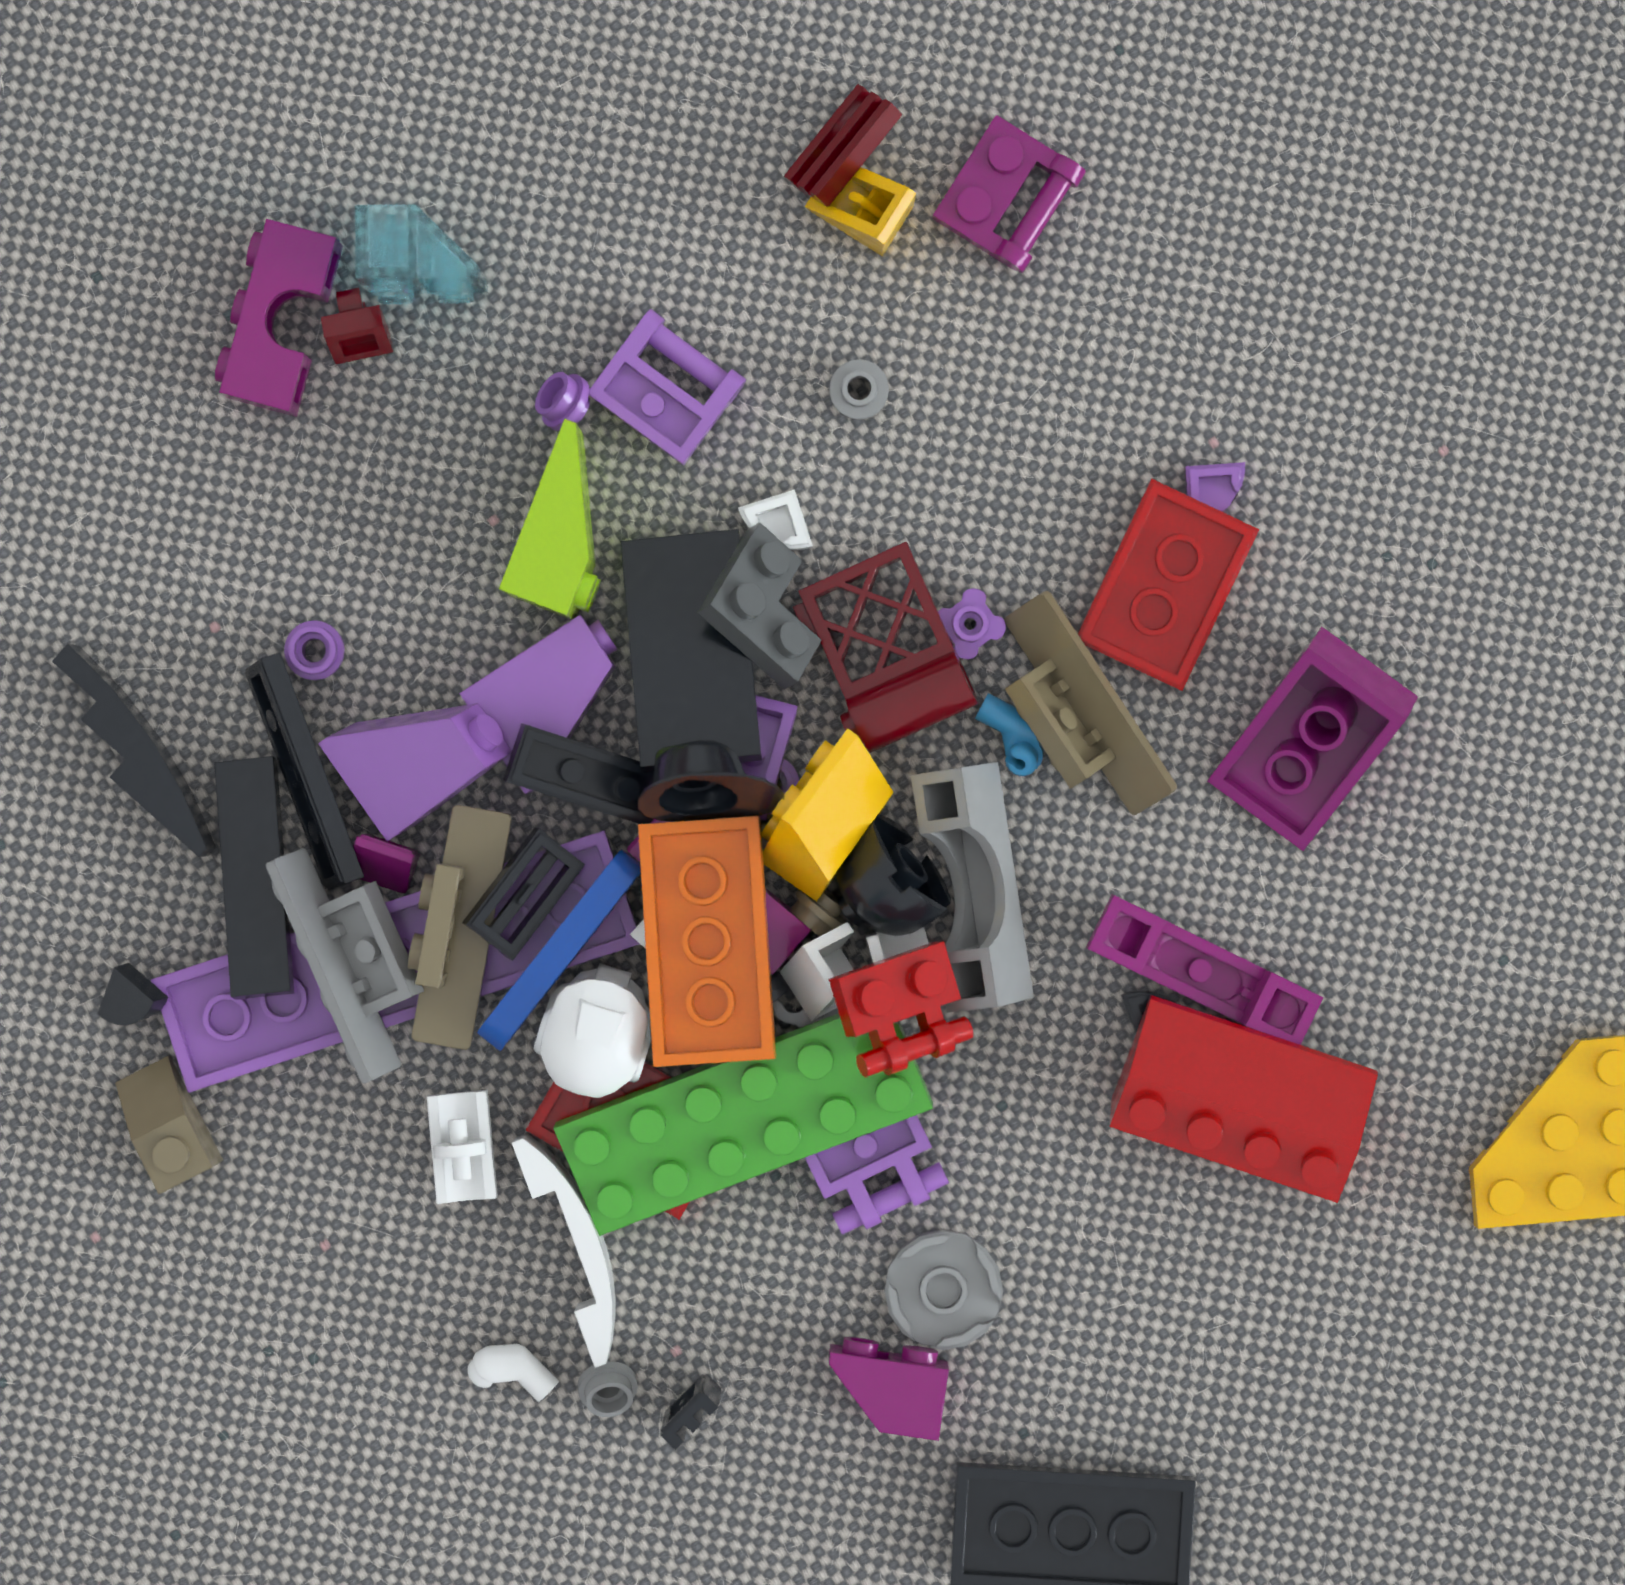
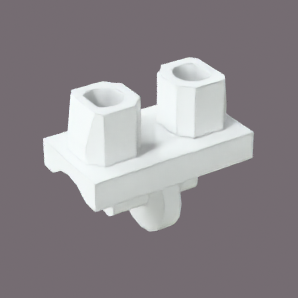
M488 1090L428 1095L427 1108L437 1204L497 1198Z

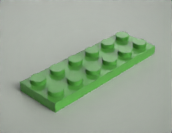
M838 1013L775 1037L776 1059L708 1063L557 1121L553 1129L597 1232L601 1236L933 1109L932 1099L916 1060L908 1062L907 1069L889 1076L882 1071L866 1078L863 1077L857 1067L856 1057L858 1054L873 1049L869 1033L857 1037H846ZM900 1021L893 1023L897 1037L899 1039L905 1038L906 1036Z

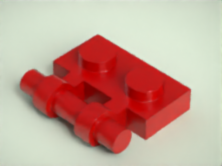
M944 941L931 942L829 978L846 1037H857L869 1033L873 1049L858 1054L856 1057L857 1067L865 1078L882 1071L888 1076L907 1069L908 1062L929 1054L934 1058H938L952 1053L956 1048V1044L973 1038V1028L967 1017L963 1016L947 1022L942 1014L940 1006L961 999ZM916 1015L920 1032L899 1039L893 1023Z

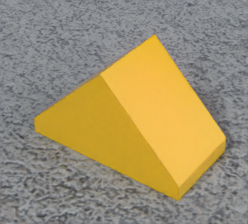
M860 167L830 206L826 207L810 197L805 207L813 214L883 257L913 209L916 193L905 185Z

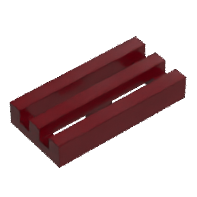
M857 84L785 173L784 177L799 191L826 207L830 206L901 118L902 113L890 101L882 100L874 92L871 91L869 93L865 87Z

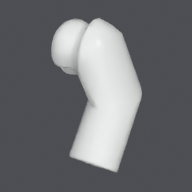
M519 1344L486 1346L475 1353L467 1369L470 1380L478 1387L489 1388L492 1383L517 1381L537 1402H540L559 1382L526 1347Z

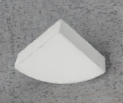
M795 490L738 507L739 513L748 528L760 522L790 550H803L813 547Z

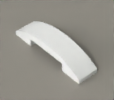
M526 1133L516 1137L512 1145L531 1197L534 1199L553 1191L556 1192L594 1298L578 1303L574 1313L596 1368L607 1363L614 1336L616 1316L615 1288L609 1253L603 1235L599 1236L579 1187L571 1174L544 1145Z

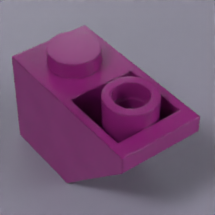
M844 1337L843 1345L830 1344L828 1355L830 1367L880 1433L939 1441L949 1367L946 1360L937 1359V1350L905 1345L902 1348V1354L878 1351L879 1342L859 1337Z

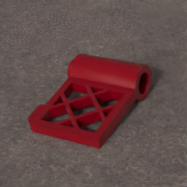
M903 542L798 591L803 602L793 606L795 614L804 625L822 640L821 645L846 700L849 711L840 715L845 731L848 728L858 735L869 753L979 704L970 679L954 649L907 542ZM901 560L910 579L901 603L872 593L871 590L879 570ZM867 576L862 589L850 585V583ZM837 589L858 595L859 598L847 628L825 620L817 598ZM915 592L923 611L910 607ZM868 599L898 610L886 643L856 632ZM906 614L929 622L938 642L915 654L894 646ZM830 630L844 635L839 649ZM852 639L882 649L875 671L852 682L844 664ZM891 653L904 657V659L887 666Z

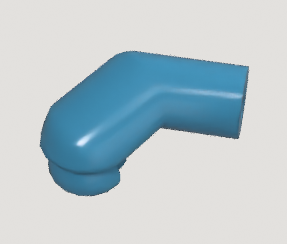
M988 693L975 719L1001 732L1006 755L1005 763L1010 772L1017 776L1032 774L1042 763L1044 753L1042 745L1027 722L1020 717L1016 707Z

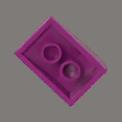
M1321 627L1211 774L1207 782L1300 850L1304 851L1407 720L1418 696L1328 630Z

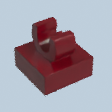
M359 287L336 292L339 313L321 317L324 339L335 364L393 353L390 331L380 305L366 307L365 301L362 302Z

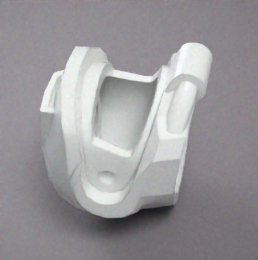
M600 963L596 969L581 971L570 983L561 984L550 995L534 1044V1050L536 1053L541 1054L547 1073L557 1086L578 1095L600 1098L615 1092L629 1081L636 1082L639 1080L651 1041L650 1009L646 1006L643 990L631 979V972Z

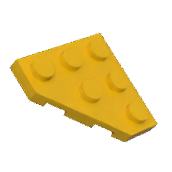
M1625 1035L1576 1039L1561 1056L1562 1060L1544 1082L1536 1086L1507 1121L1509 1124L1488 1149H1484L1469 1166L1473 1219L1476 1228L1483 1229L1625 1216Z

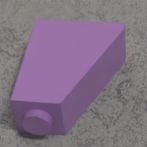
M579 615L459 694L466 705L478 703L485 714L497 722L502 730L503 739L511 750H513L521 723L571 738L616 666L608 655L618 649L599 620L588 625L584 617ZM511 754L507 756L505 759H503L506 766L508 765ZM521 787L525 794L533 792V790Z
M478 703L356 722L318 743L387 842L417 825L512 753V750L503 739L500 726L492 717L485 714Z

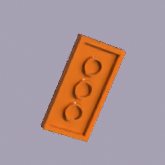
M750 816L638 824L653 1067L776 1059L761 817Z

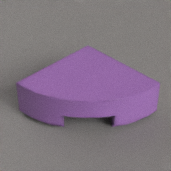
M1245 462L1185 466L1186 495L1219 511H1224L1232 504L1233 499L1236 498L1235 496H1237L1236 494L1237 492L1239 493L1243 484Z

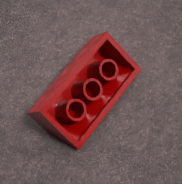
M1150 995L1112 1096L1109 1127L1338 1203L1359 1152L1378 1072L1377 1070Z

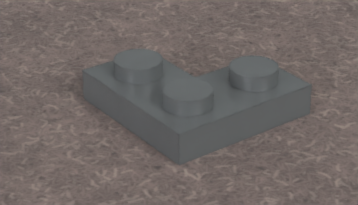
M759 522L746 530L697 613L785 690L799 681L822 640L779 602L803 560Z

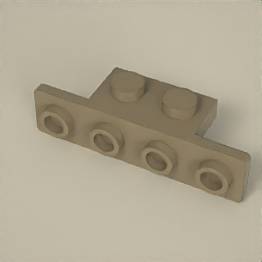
M1043 591L1007 615L1004 619L1005 624L1035 669L1006 687L1005 690L1015 704L1018 714L1027 722L1048 754L1051 764L1061 774L1069 788H1073L1101 769L1132 815H1137L1173 793L1177 789L1176 782L1049 591Z
M455 805L451 812L443 862L436 864L435 875L427 873L424 875L418 907L428 911L424 934L414 933L408 958V969L417 970L415 984L422 985L424 989L423 992L419 993L412 1029V1039L414 1041L467 1050L472 1045L490 944L462 922L504 867L512 817L508 813ZM496 907L484 921L488 926L495 918Z

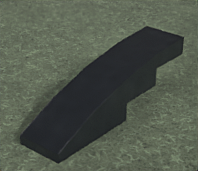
M67 644L52 662L96 700L95 704L81 720L125 759L110 778L198 857L209 856L216 848V845L192 790L161 738L123 689L80 646Z

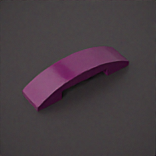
M1113 894L1086 946L1087 949L1249 1028L1300 1045L1324 998Z

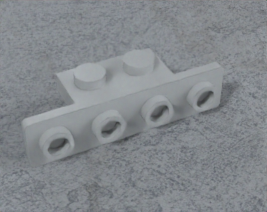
M303 848L267 862L266 869L272 880L273 892L286 911L296 934L297 946L309 963L320 988L323 1005L332 1015L344 1042L347 1059L356 1069L361 1082L364 1084L399 1068L401 1066L400 1059L378 1011L423 992L424 989L422 985L415 984L416 971L408 969V953L376 881L329 901L306 849Z

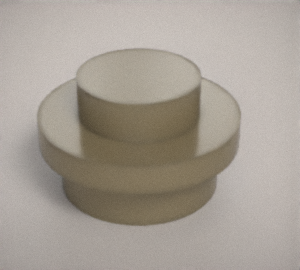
M801 890L795 893L798 900L791 907V912L817 935L822 936L846 923L840 915L842 910L839 907L837 898L828 890L823 892L817 902Z

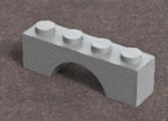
M998 762L911 775L919 834L930 840L942 854L950 872L954 890V921L945 946L961 999L945 1004L947 1013L1001 1007L1034 998Z

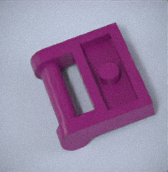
M995 115L934 212L932 219L1011 269L1023 273L1032 260V256L1029 254L1031 248L1070 186L1077 188L1086 174V170L1072 159L1053 151L1003 118ZM1036 165L1050 175L1010 239H1003L995 234L994 230Z

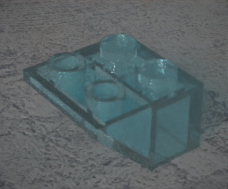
M416 204L355 205L356 279L369 294L378 296L379 303L411 304L414 303V294L438 295V302L464 304L474 302V293H488V280L479 266Z

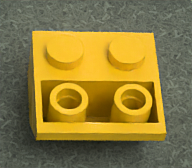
M848 728L835 746L826 740L821 744L805 767L806 772L796 786L793 784L784 794V799L779 801L772 812V818L761 832L762 837L768 841L763 850L764 865L816 902L834 879L837 870L877 815L881 814L894 793L858 735Z

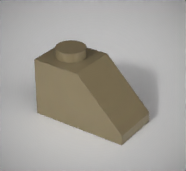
M170 1055L115 1082L131 1141L158 1194L191 1179L223 1161Z

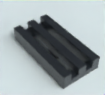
M534 827L462 923L481 936L488 944L494 946L505 957L513 961L585 864L541 829ZM543 847L546 850L491 924L489 926L486 925L484 921L538 850ZM557 860L564 864L563 868L509 939L506 940L500 936Z
M702 1374L665 1411L660 1436L675 1451L684 1443L687 1428L694 1433L702 1424L703 1412L705 1411L710 1416L719 1407L721 1387L708 1374L705 1376Z

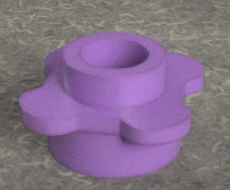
M972 588L966 590L960 602L950 609L942 608L938 611L951 641L955 644L954 649L961 659L974 658L978 654L980 646L990 639H1000L1006 630L1004 619L993 615L986 605L985 593L979 589ZM968 618H972L976 622V626L972 630H968L964 625L965 620Z

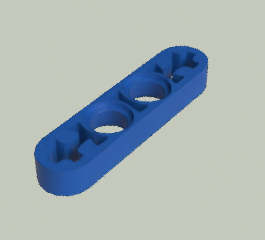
M622 849L615 855L477 1031L479 1036L501 1052L641 874L639 862Z

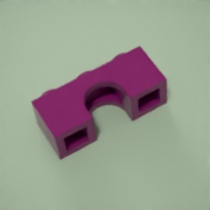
M267 218L263 233L257 231L253 233L246 256V266L253 267L247 290L239 289L237 291L231 310L230 322L237 325L232 347L224 346L216 364L215 381L221 382L219 393L228 399L297 417L312 359L305 353L290 350L279 345L274 335V319L278 310L286 302L295 298L305 297L328 303L343 245L336 237Z

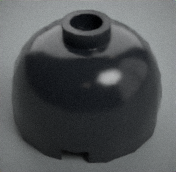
M877 815L837 870L836 881L842 894L837 901L844 915L854 925L861 926L865 923L879 933L901 936L911 934L936 920L942 913L948 910L946 907L951 904V897L943 878L926 854L923 861L920 862L912 851L904 846L914 839L896 822L883 815Z

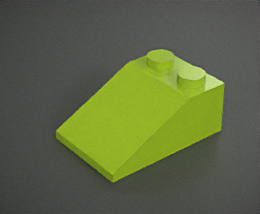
M564 419L499 590L508 596L572 620L576 618L579 610L589 613L597 595L601 579L593 575L596 562L584 435L575 422Z

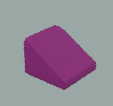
M368 833L357 836L354 851L364 875L360 880L369 883L376 881L378 886L399 893H406L420 854L417 853L418 850L392 841L387 842L383 838Z

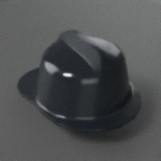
M697 740L663 747L657 751L655 755L653 784L645 788L639 795L638 809L647 817L669 822L690 821L702 818L762 816L773 812L779 801L784 799V792L778 785L764 778L745 774L738 755L727 745L713 740Z

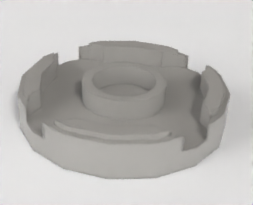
M940 1229L921 1233L900 1247L888 1266L884 1292L889 1315L904 1335L921 1345L948 1350L967 1346L988 1331L999 1312L1003 1286L999 1267L984 1245L966 1233Z

